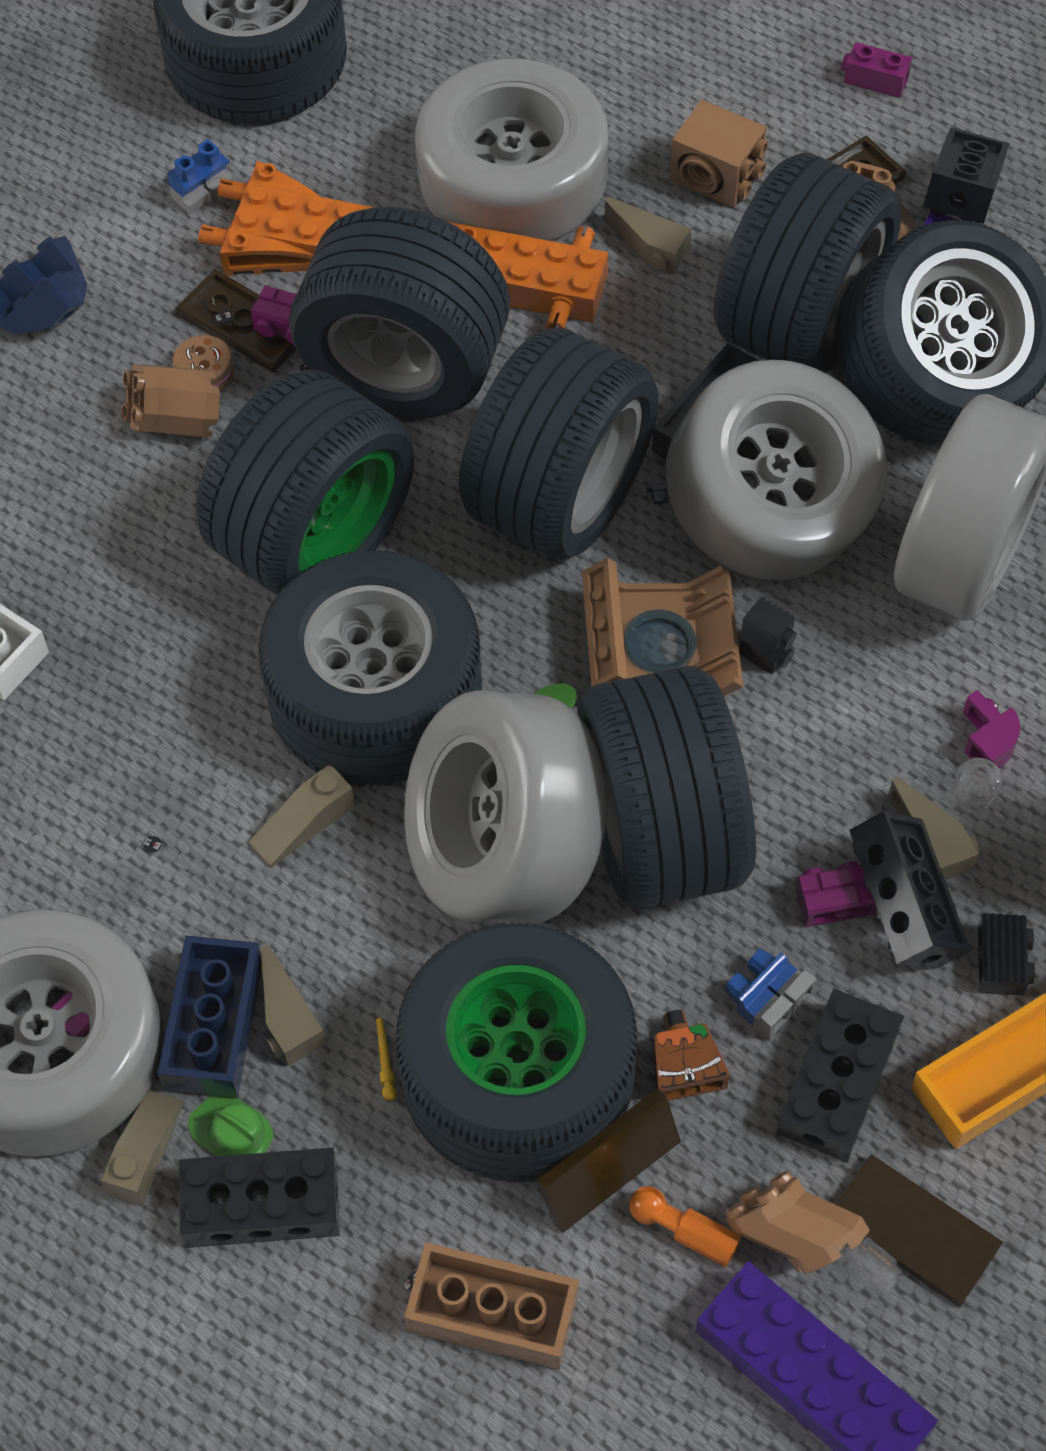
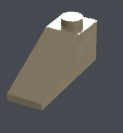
M606 198L605 221L647 264H650L656 270H665L674 274L690 250L692 229L614 198Z
M326 766L305 781L249 840V844L270 868L355 807L352 787L334 767Z
M899 777L892 779L888 794L898 814L923 819L944 879L947 880L974 870L978 855L980 854L979 846L974 836L968 835L963 824Z
M267 944L261 947L265 1019L269 1038L265 1039V1042L275 1059L282 1056L287 1066H290L327 1043L321 1025Z
M150 1090L147 1092L114 1146L102 1176L101 1183L107 1196L144 1206L183 1107L184 1100Z

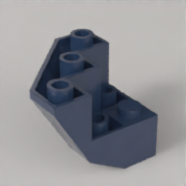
M66 236L55 239L48 237L37 246L39 252L31 260L21 263L14 261L3 269L2 273L4 276L0 279L1 329L13 334L50 329L71 317L84 304L87 282L70 241Z

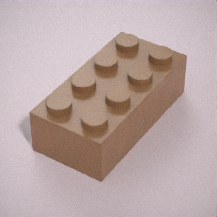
M425 1242L404 1315L406 1331L560 1370L579 1294V1280Z

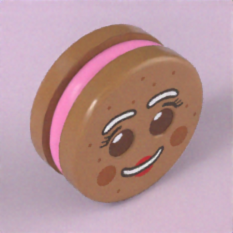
M210 335L191 337L182 342L174 352L173 367L214 371L216 379H210L212 386H218L219 392L225 390L234 378L231 350L223 340Z

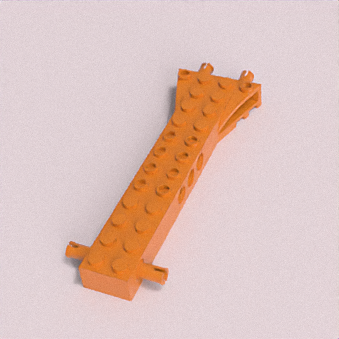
M257 161L251 178L247 183L227 180L225 178L220 179L218 197L241 201L228 229L202 224L199 230L198 241L199 244L222 247L220 251L223 274L227 276H234L236 271L253 270V274H263V270L281 269V273L307 271L322 235L336 220L349 213L374 207L321 197L297 180L276 170L273 164H264ZM449 222L474 238L493 258L506 280L510 295V307L549 314L548 321L545 324L546 330L555 328L556 325L558 328L566 329L565 326L568 318L590 323L594 322L608 277V252L590 249L595 237V233L591 228H586L583 237L584 226L578 227L575 231L573 243L569 245Z

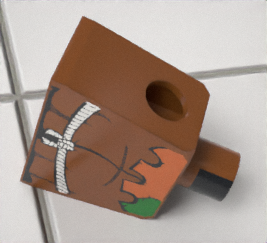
M673 1010L664 1014L663 1020L666 1031L654 1034L653 1040L656 1089L658 1088L662 1091L668 1101L727 1089L729 1072L707 1025L700 1023L688 1026L683 1010Z

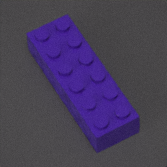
M749 1261L697 1319L695 1332L833 1451H917L933 1432L939 1421Z

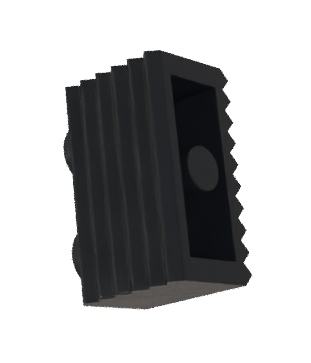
M762 597L742 620L743 626L740 635L739 654L773 674L779 666L785 668L791 661L794 650L790 647L796 639L797 632L793 630L794 615H789L788 611L783 612L782 608H777V604L772 605L771 601H766L765 597Z
M983 913L978 924L979 993L1024 996L1028 984L1034 983L1035 964L1034 962H1028V950L1032 951L1034 932L1033 929L1027 928L1025 915H1003L1001 913Z

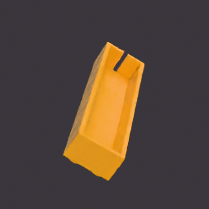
M1046 993L916 1072L911 1090L955 1150L1046 1094Z

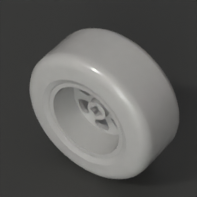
M504 58L471 65L451 75L435 88L425 100L419 112L415 128L418 184L428 209L434 216L445 221L553 241L576 229L593 213L603 196L607 184L609 130L603 107L591 89L581 80L552 64L531 59ZM531 143L536 144V145L541 146V147H538V148L533 147V146L531 145ZM481 158H491L494 163L488 162Z
M761 360L746 363L716 378L703 390L681 420L670 442L666 460V485L669 500L677 520L689 538L702 552L725 568L761 580L776 581L800 578L812 574L836 560L872 522L881 504L887 478L886 455L880 433L871 415L860 400L848 388L830 375L808 365L786 360ZM767 436L785 442L784 448L770 446ZM744 439L750 440L757 448L759 454L755 460L747 459L737 453V448ZM796 452L804 459L808 465L807 468L798 466L794 459ZM741 473L753 474L758 486L753 490ZM798 480L811 484L814 487V493L807 502L802 501L793 490V485ZM767 493H779L783 498L785 506L765 499Z
M988 394L978 395L966 404L951 427L931 466L904 532L893 573L894 584L899 593L959 620H973L984 611L1017 550L1046 481V417Z
M489 689L463 693L444 705L430 721L420 738L410 766L405 793L404 821L408 853L415 875L428 898L445 914L464 922L510 924L512 922L518 924V922H521L522 924H536L554 918L569 907L580 895L593 873L605 833L607 788L598 747L588 727L578 714L565 703L549 696Z
M49 909L27 910L0 917V1026L14 1029V1041L0 1048V1151L14 1155L34 1157L68 1153L90 1145L111 1133L136 1110L146 1096L156 1076L161 1059L163 1027L160 1010L141 961L120 936L102 923L77 913ZM49 992H72L71 1000L62 1009L55 1010L46 1006ZM31 997L32 1007L22 1015H16L9 1010L20 1001ZM87 1013L90 1022L89 1034L86 1037L68 1035L65 1029L66 1022L76 1014ZM63 1048L73 1054L70 1059L51 1069L49 1056L55 1051ZM20 1054H27L35 1058L31 1074L13 1073L8 1070V1067Z

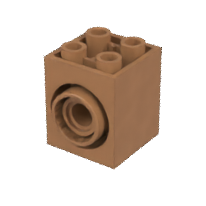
M701 99L672 139L670 181L735 208L741 199L745 200L748 197L755 178L759 180L764 174L766 168L764 155L769 144L766 140L767 126Z

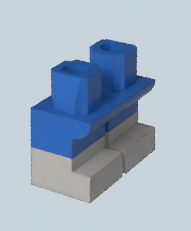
M208 139L198 145V152L192 157L182 155L174 161L175 168L167 173L171 198L189 214L211 200V196L213 198L218 196V185L221 178L234 181L233 176L227 172L226 168L230 161Z
M759 948L750 958L747 968L758 977L751 983L738 972L727 982L725 992L737 1003L736 1012L770 1040L789 1020L791 1014L793 1015L812 995L817 978L806 970L801 972L789 963V960L782 952L775 958Z

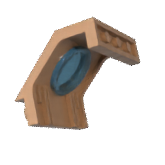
M607 557L582 571L591 687L597 684L610 683L616 680L653 674L679 667L695 666L707 672L715 679L723 696L743 688L729 569L720 565L686 583H623L618 581L616 562ZM669 633L680 634L687 643V653L677 662H670L662 653V640Z

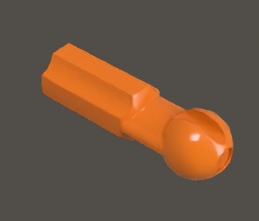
M651 1186L639 1188L633 1193L629 1201L631 1215L639 1223L645 1225L660 1224L673 1232L675 1241L725 1268L729 1265L741 1242L742 1236L689 1208L682 1212L669 1205L664 1194L657 1188Z

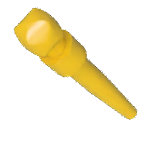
M377 1018L378 1047L381 1064L379 1075L381 1085L384 1086L382 1088V1096L386 1101H392L397 1099V1090L393 1086L396 1083L395 1074L391 1070L383 1018Z

